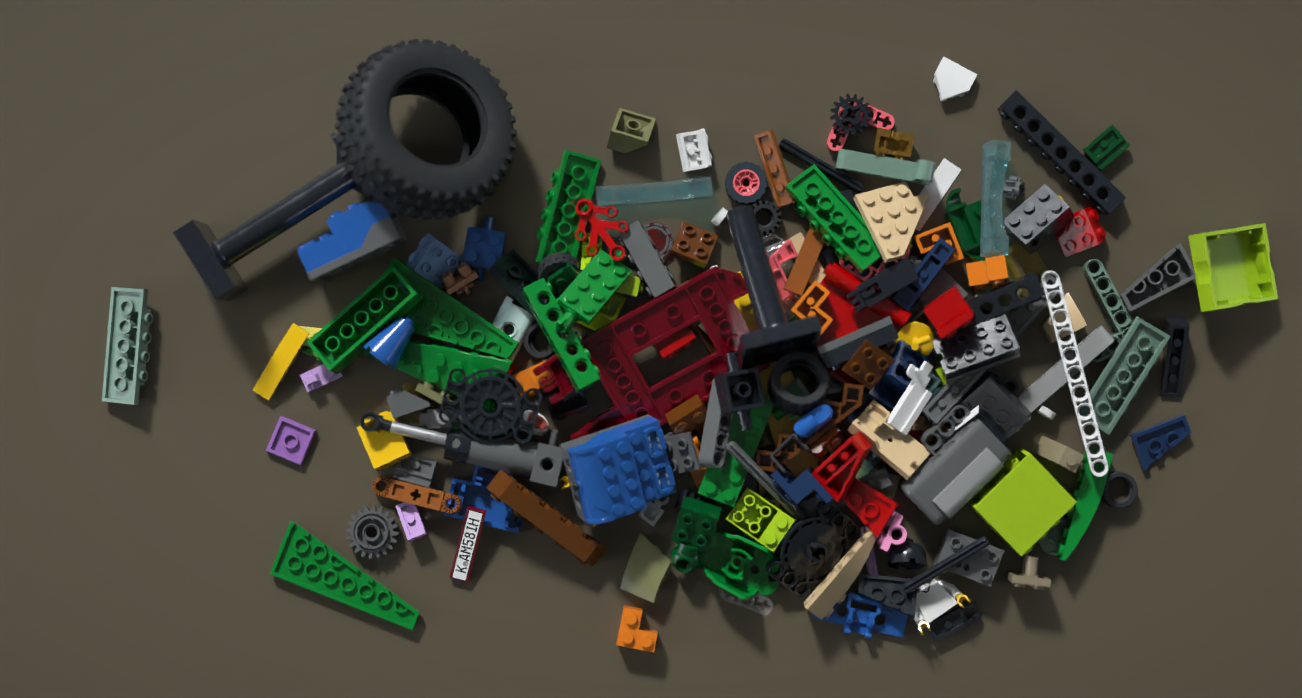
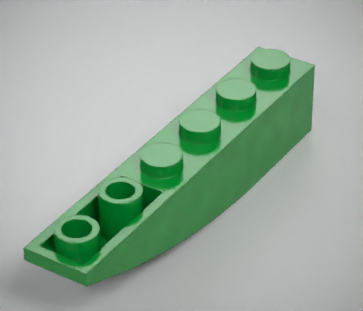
M1089 448V451L1092 453L1098 451L1096 449ZM1083 452L1082 469L1078 470L1076 481H1078L1077 488L1073 489L1071 495L1076 503L1073 510L1066 514L1068 522L1067 526L1064 525L1061 536L1063 541L1062 544L1058 545L1056 555H1059L1058 560L1066 561L1087 530L1102 497L1113 454L1105 452L1108 472L1104 476L1098 477L1090 470L1086 452ZM1097 462L1094 465L1095 471H1102L1104 468L1102 462Z

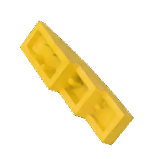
M295 323L291 325L252 391L268 401L272 398L279 383L294 363L310 334Z

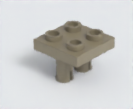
M1024 555L1023 567L1020 573L1007 571L1006 579L1016 587L1025 588L1027 584L1033 587V589L1044 590L1045 587L1051 586V579L1046 576L1037 575L1039 558L1032 555Z

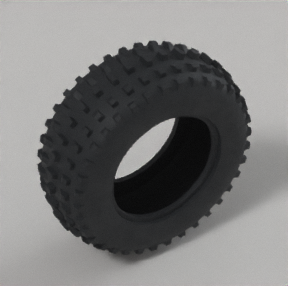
M418 39L409 40L408 44L405 41H400L394 47L390 44L383 47L381 51L369 55L365 62L362 61L356 67L358 71L356 73L352 72L348 77L351 83H347L342 88V92L345 94L340 96L338 105L341 107L336 110V120L339 122L335 123V129L338 130L339 135L336 137L337 144H341L340 156L345 158L347 162L344 166L348 172L353 173V181L363 186L361 190L364 193L366 192L368 196H373L372 200L375 203L379 201L380 205L385 204V209L390 210L392 208L391 211L401 216L406 213V217L417 219L420 216V220H430L434 216L435 220H441L445 215L448 218L458 216L460 212L462 214L470 212L475 206L483 204L486 201L484 198L487 196L491 197L496 192L493 187H498L502 184L504 180L501 176H506L510 169L507 164H511L514 158L511 151L516 149L513 137L517 136V131L513 129L516 119L514 115H511L512 103L507 102L505 98L508 95L506 90L500 88L498 85L500 80L491 76V69L489 67L486 68L483 64L480 65L481 60L476 57L474 60V57L468 56V51L463 50L461 52V49L456 48V45L450 44L448 47L442 41L436 40L433 43V40L423 39L422 42H419ZM401 95H417L428 98L443 107L453 118L460 132L462 153L459 163L445 166L434 165L418 159L406 150L392 128L390 120L392 98Z

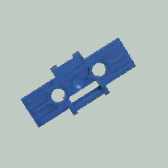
M849 590L847 597L840 604L837 602L832 607L834 609L833 613L828 618L824 617L822 619L844 625L843 631L845 634L853 632L864 635V638L871 639V631L903 637L908 615ZM851 601L874 605L875 611L851 607ZM840 605L847 607V613L844 616H839L836 612L837 607ZM882 613L885 616L884 622L881 624L875 623V617ZM813 615V618H814V619H819V620H821V619L818 618L817 616Z

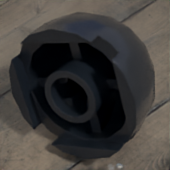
M906 538L902 544L892 546L888 556V566L893 569H899V566L906 568L905 570L924 569V566H927L924 548L920 544L914 543L913 539Z

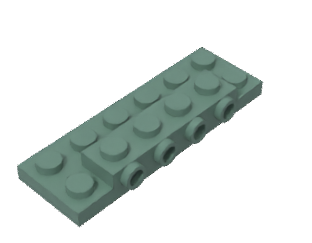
M111 287L102 402L138 405L140 386H144L148 380L146 363L150 360V353L147 352V349L152 339L149 325L153 322V315L151 314V309H147L148 290Z
M1139 317L1135 318L1089 392L1098 429L1109 435L1121 415L1127 412L1128 404L1131 399L1137 396L1138 388L1148 378L1149 370L1152 366L1156 365L1159 360V354L1171 337ZM1082 406L1079 409V414L1087 415L1090 408Z

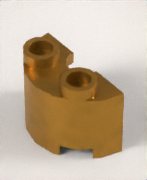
M877 128L873 150L875 152L874 155L884 157L890 155L900 160H904V157L911 158L914 135Z

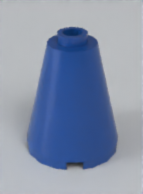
M406 316L404 318L398 317L365 343L363 347L367 349L369 346L371 348L369 352L386 366L390 363L392 365L390 369L394 371L415 330L412 326L414 322Z

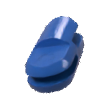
M826 404L818 405L794 425L795 432L801 437H809L832 419V408Z

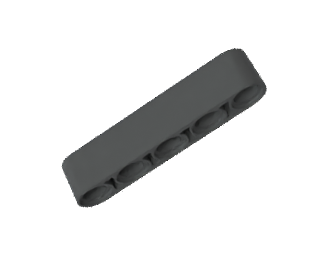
M714 379L712 381L699 453V464L703 468H721L724 465L727 451L726 445L728 444L733 413L721 415Z

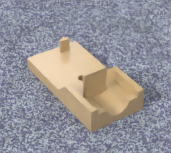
M873 399L863 413L852 422L848 431L852 435L860 432L871 444L870 450L908 480L931 452L910 434H901L886 423L891 413Z

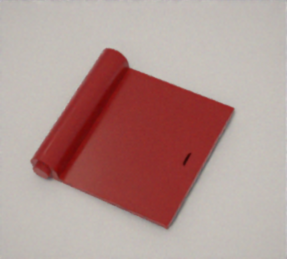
M835 262L832 265L828 264L823 271L825 276L820 284L830 294L818 308L831 317L833 321L820 335L816 348L889 316L898 334L912 313L888 297L870 307L865 306L855 312L854 307L860 304L856 302L851 305L849 302L856 297L853 295L847 299L845 295L857 289L856 286L864 281ZM875 289L876 292L873 293V294H871L870 297L873 296V295H875V294L878 293L879 291H877V290ZM846 361L841 363L842 367L831 372L828 370L830 376L843 384L853 383L862 385L842 370L847 364Z

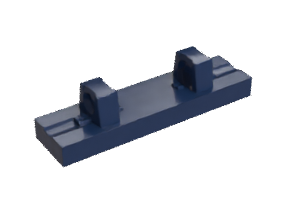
M939 238L915 269L919 279L901 288L893 300L908 311L955 251V248L942 238Z

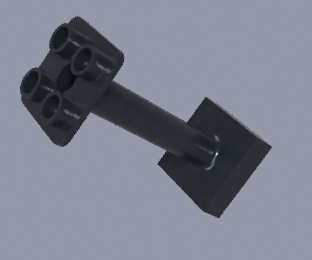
M335 132L330 134L336 145L337 165L217 240L208 224L191 220L173 232L214 299L230 301L248 289L234 267V263L348 191L354 189L373 201V196H368L366 192L364 193L361 190L363 186L353 181V173L346 170L344 164L347 162L345 158H341L339 153L341 144H337L336 137L339 136Z

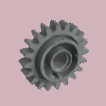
M373 505L370 511L369 507L365 506V512L361 509L357 510L359 516L351 515L354 522H347L351 528L345 531L351 533V535L346 539L353 540L349 545L350 547L357 546L355 553L362 550L361 557L368 553L369 559H371L375 553L377 558L381 556L380 551L386 555L388 554L386 547L392 550L394 547L391 542L396 543L398 541L393 536L399 534L398 531H394V528L399 525L392 524L395 517H388L390 511L384 514L383 507L377 511L376 505ZM369 527L377 529L376 537H371L368 534Z

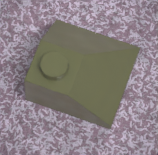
M619 108L607 148L628 153L647 145L656 118Z

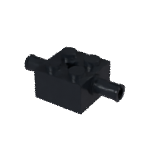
M733 352L725 354L729 371L714 376L721 415L738 414L740 431L750 430L753 427L749 412L766 406L758 367L745 370L740 369L738 353Z

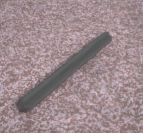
M730 441L726 445L727 451L798 522L806 518L805 512L795 502L791 503L786 498L785 492L778 488L772 482V479L734 441Z

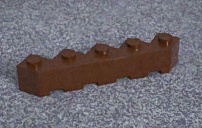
M844 383L842 401L823 399L822 404L830 406L833 410L832 419L809 437L799 436L800 439L807 446L860 407L863 403L865 386ZM779 433L777 448L791 433ZM793 438L774 458L783 465L804 448ZM757 450L756 464L762 470L774 472L778 469L776 464L770 459V455L774 450Z
M500 470L487 486V489L492 492L490 495L498 502L502 500L513 509L512 512L519 518L523 516L533 523V528L541 534L544 532L556 540L555 544L558 547L571 551L577 556L576 559L581 564L586 565L587 563L594 566L607 548L597 539L587 534L573 521L564 517L553 506L544 502L535 493L521 485L503 470Z

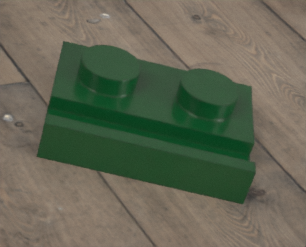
M1112 124L1082 150L1098 169L1102 170L1126 150L1130 144L1126 142L1125 138Z
M568 262L567 266L555 271L547 277V280L562 295L580 272Z

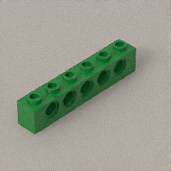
M543 277L524 287L522 294L575 390L579 393L598 383L600 372L596 365H592L589 360L591 359L590 353L586 348L583 349L580 344L582 340L579 334L574 332L571 326L566 331V338H560L557 335V332L563 329V326L560 330L556 327V323L564 316L561 310L563 307L557 304L558 298L555 299L552 294L554 291L550 282H546ZM544 297L549 303L543 305L538 299ZM555 314L558 320L550 321L548 315ZM567 348H574L577 354H568ZM576 365H584L586 371L579 372L576 369Z

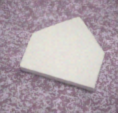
M943 57L934 73L935 77L933 79V83L936 84L940 93L939 98L941 102L957 96L963 97L970 90L977 74Z

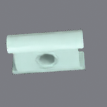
M506 296L492 325L503 332L506 325L511 324L514 326V332L509 336L520 343L509 359L514 361L524 342L525 334L535 319L528 311L513 304L514 299Z

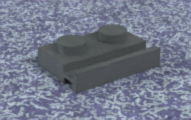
M412 454V456L397 462L393 478L430 488L438 462Z

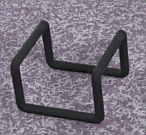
M794 433L770 455V459L776 466L793 480L796 479V476L785 464L781 465L774 456L795 438L807 452L816 457L811 450V446H807Z

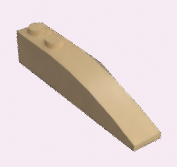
M870 528L862 534L804 601V607L821 620L824 617L828 618L834 611L832 607L837 602L840 604L846 598L845 592L849 589L865 564L877 538Z

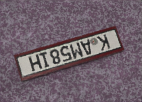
M471 506L467 507L449 578L468 583L486 510Z

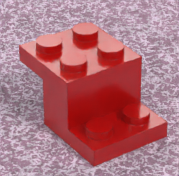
M957 285L924 307L925 314L937 329V334L941 339L943 337L948 339L956 333V328L961 325L965 327L973 321L974 311L960 293L961 291Z

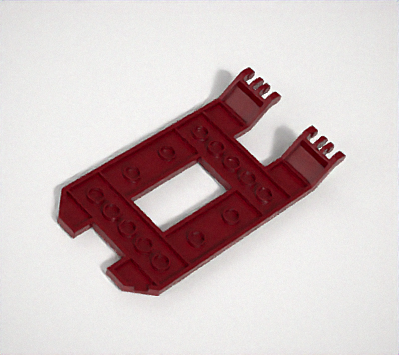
M714 266L581 338L582 342L580 344L583 349L586 348L590 353L591 359L589 360L593 366H597L600 372L599 378L615 406L595 416L579 431L573 433L570 438L574 440L645 415H650L659 420L661 426L668 422L665 416L666 413L696 394L699 395L703 402L709 400L714 376L729 371L725 354L737 352L741 334L750 332L734 300L748 293L741 273ZM700 319L717 351L649 387L632 356ZM567 348L568 354H577L574 348ZM556 354L532 370L535 376H539L547 370L551 373L539 381L541 386L553 379L555 380L543 388L544 392L547 393L555 387H559L560 391L548 398L551 404L563 399L575 389ZM770 364L758 366L759 372L769 368ZM576 365V369L579 372L586 371L584 365Z

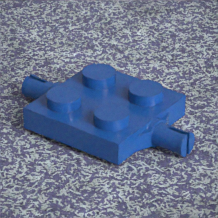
M485 216L484 227L475 228L468 226L462 263L466 262L468 266L477 269L476 273L479 276L475 279L477 281H483L484 270H489L503 256L506 233L492 229L494 217Z

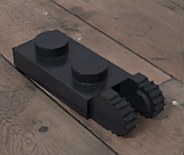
M971 602L965 605V608L959 607L931 621L929 625L933 640L936 642L981 618L980 613H975L967 619L964 615V612L974 609L977 606L976 603Z

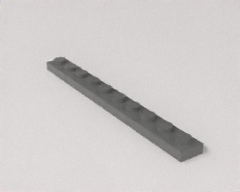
M1051 274L1045 278V282L1048 285H1052L1056 281ZM1053 293V294L1050 296V301H1051L1058 293ZM1045 295L1038 302L1031 303L1030 301L1025 303L1023 308L1014 311L1007 318L1015 338L1047 306ZM987 369L947 383L921 412L936 425Z

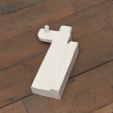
M926 361L923 362L919 369L910 364L907 369V376L912 381L886 420V423L904 435H907L932 396V393L926 390L925 387L931 379L928 377V374L933 366Z

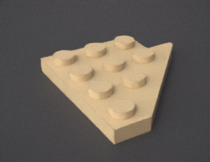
M906 181L860 193L853 198L885 263L903 258L929 197L928 193L914 197Z

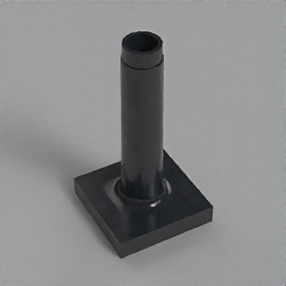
M744 205L731 209L726 215L758 330L744 333L740 336L737 351L740 369L745 370L774 363L781 356L792 351L815 352L822 331L818 315L788 322L752 206Z

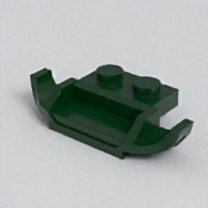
M961 188L954 189L949 193L946 200V214L944 215L947 223H951L963 254L975 262L984 261L987 255H983L980 251L981 241L996 235L984 201L982 199L967 205L966 202H961Z

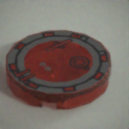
M659 222L644 224L645 229L655 244L654 249H657L662 258L670 253L673 246L671 231Z

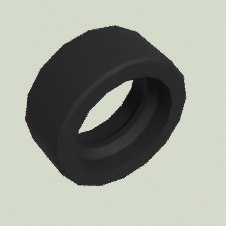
M536 323L527 330L524 337V346L532 357L548 360L555 354L552 346L546 352H538L534 347V338L542 330L539 323ZM558 331L557 335L562 338L560 331Z
M1120 471L1111 472L1107 476L1101 498L1109 506L1125 508L1131 505L1137 497V483L1127 473ZM1117 478L1124 479L1130 489L1128 496L1122 501L1113 500L1107 492L1108 484Z

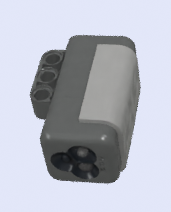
M955 403L936 425L932 423L921 434V444L931 453L908 480L902 477L898 484L899 490L934 524L942 523L947 517L951 519L1004 467L1002 463L1011 455V452L975 416L955 430V426L958 423H962L971 414L966 407ZM961 408L962 415L956 418L955 411ZM948 422L947 430L941 431L942 423ZM933 435L935 440L932 444L928 445L927 438Z

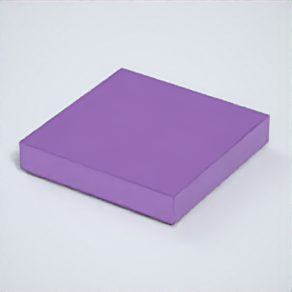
M280 416L266 451L302 466L316 430Z

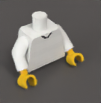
M933 579L919 587L916 595L914 620L918 625L920 634L924 635L922 632L924 627H927L930 632L929 623L957 603L962 608H965L962 605V601L966 599L970 603V599L963 595L953 584L944 580L936 581Z

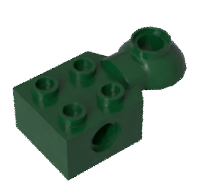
M685 496L672 536V540L678 545L672 550L670 555L671 563L676 570L681 573H690L699 568L701 564L700 552L709 551L721 513V507Z

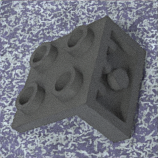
M669 432L664 435L667 447L666 452L673 475L701 468L690 432L681 434Z

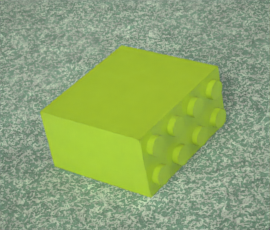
M1019 448L1003 463L1004 467L968 502V505L1013 551L1022 556L1023 554H1028L1032 550L1033 545L1037 541L1042 540L1051 527L1053 528L1058 525L1060 518L1064 514H1068L1073 510L1076 501L1031 453Z

